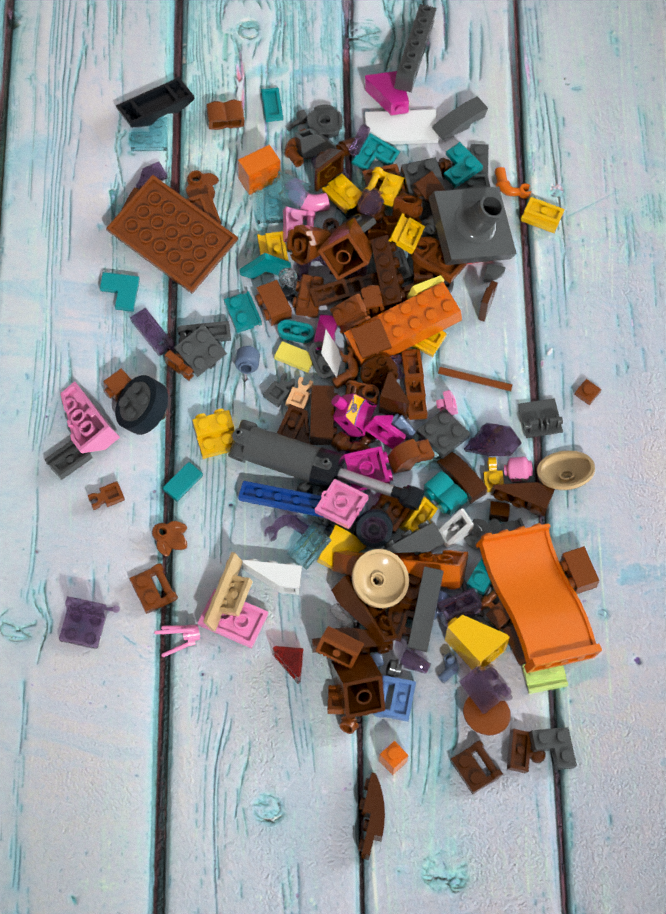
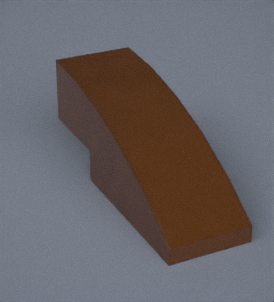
M454 452L437 461L444 473L467 494V500L470 504L486 495L487 486L469 465Z

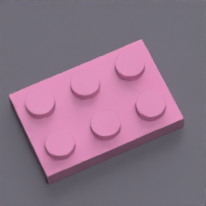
M214 589L198 621V626H201L207 630L210 629L205 625L203 621L205 614L208 611L209 606L211 604L212 596L215 594L216 589ZM244 602L239 617L222 614L216 631L212 632L252 649L269 612Z

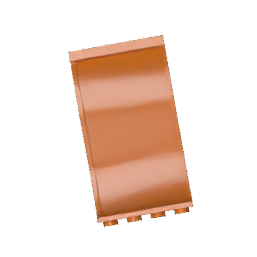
M537 523L528 528L521 526L512 531L506 529L497 534L486 533L476 543V548H480L483 562L494 590L517 632L526 660V665L524 666L526 673L593 659L602 651L600 644H596L592 627L583 605L559 563L549 534L550 524L542 525Z

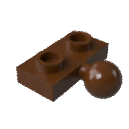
M513 728L510 730L507 770L527 773L529 772L530 759L534 763H541L544 761L546 753L545 751L533 752L531 750L529 732Z

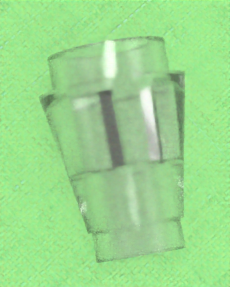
M339 603L331 607L330 612L340 628L356 627L358 621L341 607Z

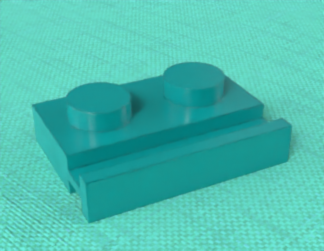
M249 291L245 294H238L224 299V304L236 333L262 325V320Z

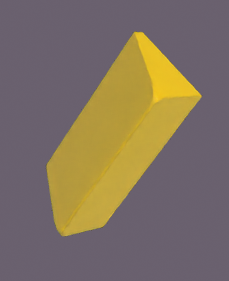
M424 496L419 510H411L399 528L404 532L410 529L412 532L419 529L418 525L426 520L430 522L438 508Z

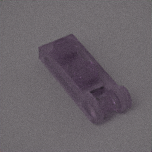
M146 308L130 317V321L158 356L163 355L165 350L175 347L173 340L165 333Z

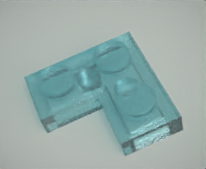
M167 117L158 118L149 126V132H131V151H167Z

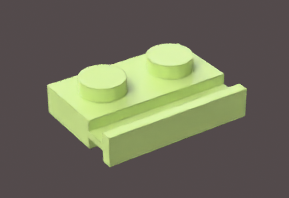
M526 664L522 665L529 694L568 686L563 665L526 673L524 668Z

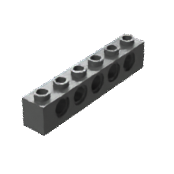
M419 5L397 70L394 89L412 92L434 25L436 7Z

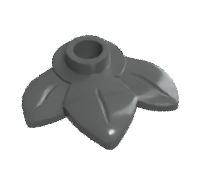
M496 518L492 519L489 523L482 519H473L474 526L472 531L474 534L467 536L465 541L471 548L480 550V548H476V543L481 539V536L486 533H499L502 531L501 524Z

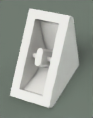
M464 509L459 510L439 529L446 548L472 534L474 524Z

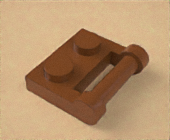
M156 564L151 569L129 578L146 614L178 599L176 592H173L163 572L162 564ZM155 575L166 594L163 598L160 597L151 579Z

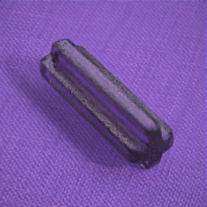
M366 124L360 126L349 149V153L352 156L359 155L370 132V127Z

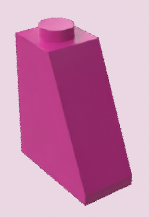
M397 71L365 75V91L391 116L408 113L409 99L407 92L394 89Z

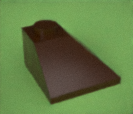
M329 148L317 155L314 190L316 192L343 172L345 153L343 150Z

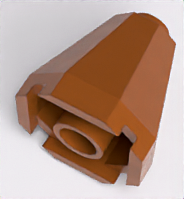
M297 225L293 227L294 229L288 231L287 248L292 250L293 254H290L293 261L299 265H305L320 256L318 249L331 236V232L307 225Z

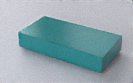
M279 87L261 89L265 121H283Z
M188 462L163 487V491L178 502L203 477V473Z

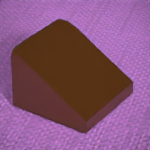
M491 501L489 520L496 518L498 521L508 522L510 504Z

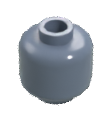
M252 346L240 347L236 352L235 367L244 374L255 372L259 367V351Z

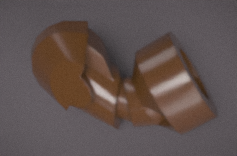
M339 432L333 438L331 447L338 452L349 451V453L370 449L371 439L367 436H362L361 440L352 443L346 433Z

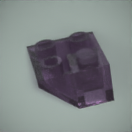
M486 423L470 439L464 450L465 452L485 456H511L522 442L510 426Z

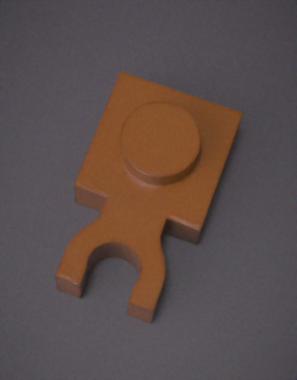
M169 350L165 354V363L175 372L182 374L188 381L194 377V374H192L194 372L193 369L184 364L183 358L178 353L174 354Z
M117 481L99 488L100 493L88 495L89 501L97 500L96 503L91 504L93 511L100 508L104 503L109 507L125 501Z

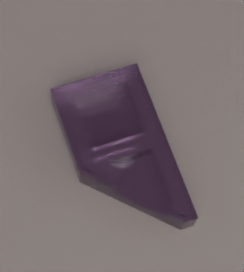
M160 162L143 168L136 188L140 189L152 175L161 181L167 179V174Z

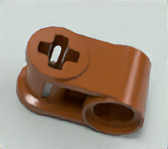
M354 380L346 381L345 395L356 394L374 403L376 406L378 405L379 390L375 385L360 383ZM367 395H374V397L368 398Z

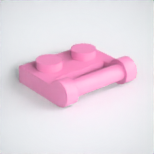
M286 206L283 209V242H287L289 230L294 229L293 227L297 225H303V219L307 220V226L314 227L316 213L312 210L303 211Z

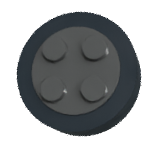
M140 375L132 379L118 397L115 408L117 423L137 435H143L153 430L166 417L165 412L168 405V391L166 387L147 375Z

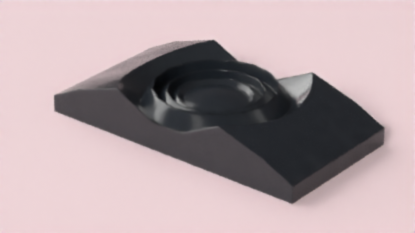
M178 77L116 105V109L130 127H144L152 125L158 118L164 117L167 114L179 113L195 97Z

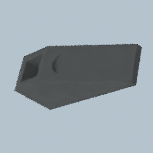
M426 520L418 525L419 529L413 532L410 529L401 534V539L397 541L392 539L387 542L383 550H388L392 553L429 552L445 543L435 523Z

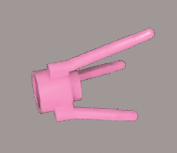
M197 624L161 626L163 630L154 631L156 635L182 633L183 640L188 641L162 653V657L188 646H193L196 640H200Z

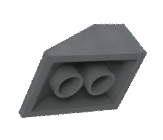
M436 157L401 165L400 174L404 178L407 194L415 196L412 191V184L430 171H433L444 187ZM422 200L421 206L423 210L419 216L420 220L433 216L430 204Z

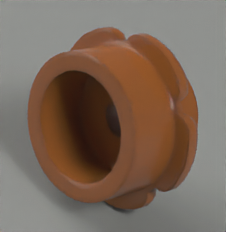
M345 716L341 717L339 726L345 733L353 734L359 728L355 717L348 719Z

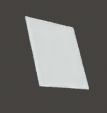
M325 330L321 354L337 378L341 355L330 334Z

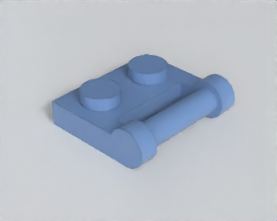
M382 676L385 703L389 685L395 686L390 710L385 709V711L373 713V715L380 718L386 717L409 722L416 682Z

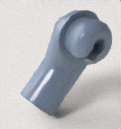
M447 653L444 656L445 670L438 675L442 683H445L458 671L457 658L452 653Z

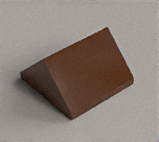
M389 372L380 396L379 413L393 416L398 413L400 416L403 415L408 419L410 402L393 373Z

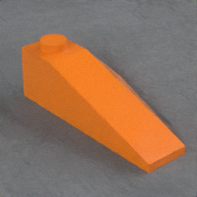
M443 550V554H432L431 551L415 555L414 552L394 553L403 561L409 574L421 579L424 567L444 571L441 582L442 587L453 590L460 588L464 582L468 552Z

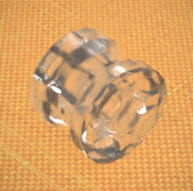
M284 268L280 271L279 285L281 288L284 285H287L288 288L292 287V289L296 287L297 273L294 269Z

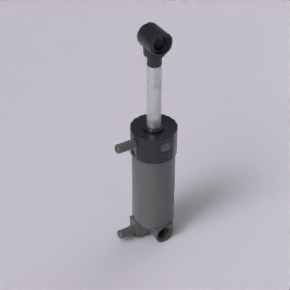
M241 420L239 428L233 432L232 437L234 441L228 454L232 459L243 463L248 461L325 489L329 488L334 479H340L399 499V503L408 509L419 510L425 491L411 485L400 488L343 469L345 459L343 454L260 428L256 423L247 420Z

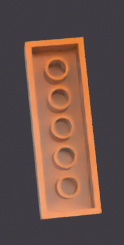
M441 282L365 322L370 323L378 319L381 320L392 348L380 352L379 355L392 357L462 321L460 308L444 282ZM365 322L353 327L352 329L364 325ZM350 329L344 332L345 339L362 368L363 364L375 355L362 359Z

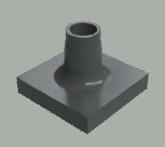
M499 187L434 191L428 197L445 265L510 260L517 254Z

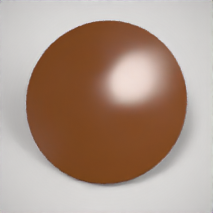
M490 691L475 692L464 703L463 715L465 721L474 731L480 734H499L507 728L510 722L511 713L509 706L496 693Z

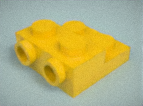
M217 409L213 412L214 414L206 416L205 413L195 416V419H192L194 432L203 459L230 451L234 441L232 436L235 430L229 410Z

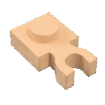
M299 377L298 388L292 387L286 401V406L289 407L291 404L305 409L310 398L308 391L311 390L313 381L310 380L308 385H303V377Z

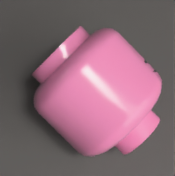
M525 456L509 458L507 465H504V474L509 477L511 482L528 481L530 476L533 475L532 462L528 461Z

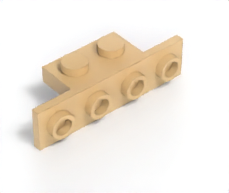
M231 552L226 562V567L219 579V584L203 622L211 631H216L222 614L239 617L253 582L250 578L238 576L243 561L235 552Z

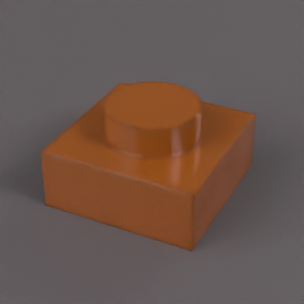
M586 379L576 390L575 396L590 406L601 393V389Z

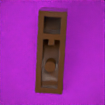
M433 171L428 172L412 184V191L415 196L420 197L429 204L428 197L434 191H445V188Z

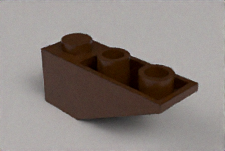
M538 482L493 485L491 495L497 500L510 502L517 508L530 510L534 515L545 516L555 489Z

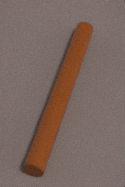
M439 367L438 374L510 392L513 384L444 367Z

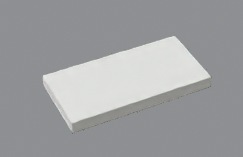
M436 109L409 110L408 113L392 116L387 111L365 112L366 138L371 133L390 145L438 143V134L432 129L433 125L437 123Z

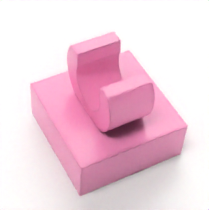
M450 390L444 391V399L436 401L437 408L440 411L445 408L451 415L459 414L455 396Z

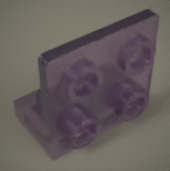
M67 596L65 602L67 612L59 641L97 649L108 613L106 604Z
M477 666L459 682L481 712L486 714L500 701H510L513 699L510 694L512 691L508 685L500 681L498 678L499 673L493 667Z

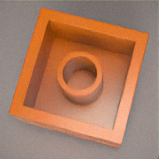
M270 144L238 160L239 181L249 195L258 193L263 188L275 185L281 180V160Z

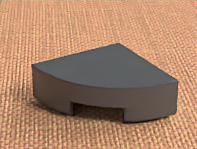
M488 263L484 282H492L502 277L506 267Z

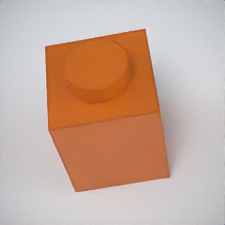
M394 741L380 753L379 762L394 775L407 763L409 755Z

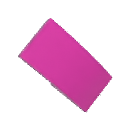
M320 315L314 342L324 341L325 330L328 331L335 342L337 324L333 316Z

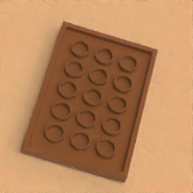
M154 175L147 180L106 228L110 234L191 294L195 292L238 241L236 235Z

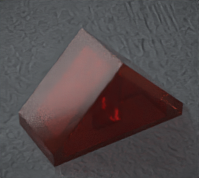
M273 647L272 655L295 682L299 684L301 682L304 648Z

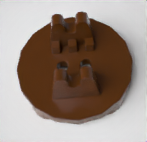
M375 355L363 364L361 379L363 383L375 385L381 391L389 372L393 373L396 380L398 379V368L390 357Z

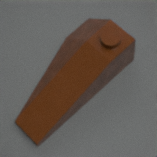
M352 575L344 576L331 589L340 606L383 643L397 639L392 621L385 613L386 608H375L363 602L354 590Z

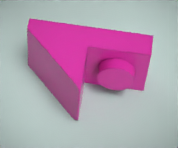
M393 415L374 416L364 426L365 431L391 449H394L405 440L406 434L391 425Z

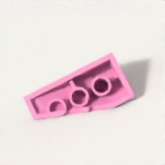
M75 381L60 393L64 411L68 418L67 424L70 427L71 440L81 453L106 450L120 438Z

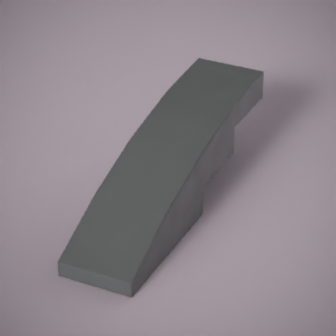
M424 567L407 646L409 649L427 652L443 570Z

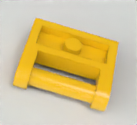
M375 167L372 171L373 176L368 186L364 188L362 195L366 199L393 207L394 199L400 192L404 178L385 172L380 167ZM380 179L383 180V183L377 193L374 192V188Z

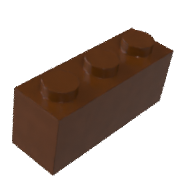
M312 385L311 445H331L333 438L337 435V427H333L335 421L333 416L336 410H334V405L331 403L333 397L338 395V393H334V386Z

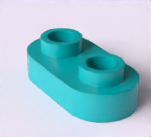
M282 320L278 324L277 332L282 339L309 343L314 338V328L310 324L292 320Z

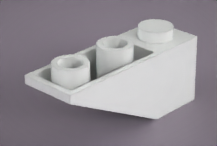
M257 559L243 560L244 571L277 592L299 595L302 566H298L296 563L279 564L277 561L259 562Z

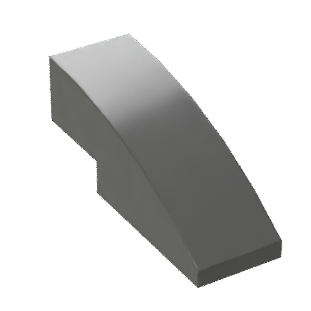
M476 96L452 110L433 125L432 129L442 140H445L469 129L472 123L484 118L488 107Z

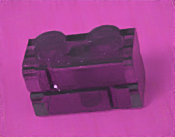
M471 588L438 602L436 612L443 626L447 627V624L454 617L458 619L461 615L470 617V615L480 613L482 603L475 589Z

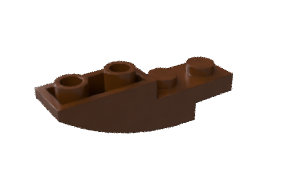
M334 628L364 643L359 655L373 652L385 654L393 650V641L382 643L368 630ZM321 638L312 639L313 653L316 652Z
M371 772L370 778H366L364 790H367L366 798H361L359 807L360 810H363L362 817L370 818L365 819L363 831L366 832L365 839L360 840L358 851L362 852L361 858L367 860L370 858L373 840L382 842L385 823L383 792L377 775Z

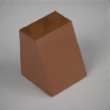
M353 218L340 225L322 244L318 252L338 281L368 265L373 250L369 239L356 219Z

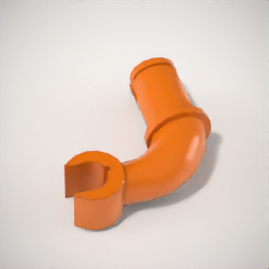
M498 167L495 169L496 187L500 188V192L510 197L519 196L522 199L530 197L532 191H528L529 184L525 183L520 188H514L510 186V182L507 180L505 168Z

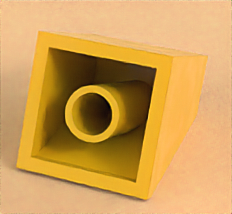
M461 615L458 619L454 617L447 624L445 641L477 675L506 651L510 637L501 631Z

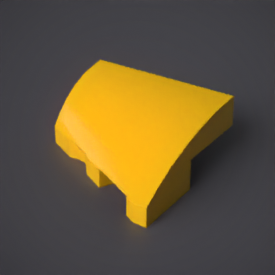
M335 525L317 562L333 570L334 552L350 550L358 553L364 550L366 545L362 544L358 537Z

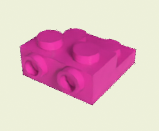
M381 446L344 454L347 470L390 484V481H393L391 469L387 470L386 463H389L387 452H383ZM350 483L351 487L359 491L367 489Z

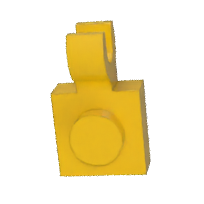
M488 457V472H483V481L488 488L487 492L492 491L493 485L504 484L503 471H497L496 457Z

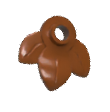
M198 170L190 172L187 176L188 186L186 188L188 197L205 194L207 191H210L212 199H214L215 190L213 185L217 184L219 179L212 173L202 174Z
M171 521L168 524H156L152 529V536L157 541V550L166 557L170 555L172 549L185 550L187 548V541L182 534L187 530V526L178 521ZM163 529L165 531V535H161L159 533V530Z

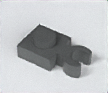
M287 373L281 376L280 383L274 381L263 394L265 399L277 407L290 394L288 389L295 385L294 378L290 382L285 381Z

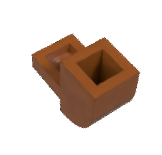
M411 439L396 446L388 455V460L395 474L409 471L415 463L431 460L435 454L428 439L416 442L414 439Z
M350 550L334 552L333 571L352 575L356 561L366 552L357 553Z

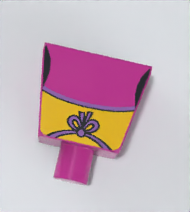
M347 394L342 397L340 395L334 396L331 401L336 407L333 416L334 420L351 438L364 436L366 433L364 426L371 420L376 405L356 394Z

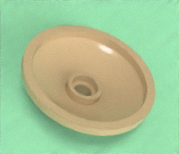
M560 451L550 454L537 467L539 480L544 485L556 490L579 488L589 482L595 474L594 461L588 455L578 451Z
M374 549L364 553L356 561L352 571V584L359 598L369 606L389 608L404 598L409 586V575L405 564L397 555L388 550ZM374 578L377 579L378 584L373 582Z

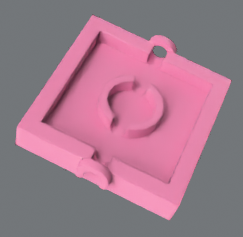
M334 479L327 491L322 492V499L316 506L315 513L349 529L356 517L359 516L369 497L367 494Z

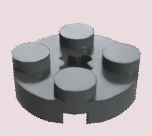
M318 105L307 116L308 129L312 128L327 138L338 136L339 131L342 129V114L331 105ZM323 119H326V121L329 123L323 124L321 122L323 121Z

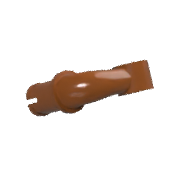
M293 137L286 143L284 155L292 161L295 167H300L304 163V159L297 152L295 137Z
M347 347L348 355H344L340 350L341 359L343 362L348 363V369H345V372L338 375L337 378L331 379L335 389L345 385L348 380H354L359 372V365L350 347Z

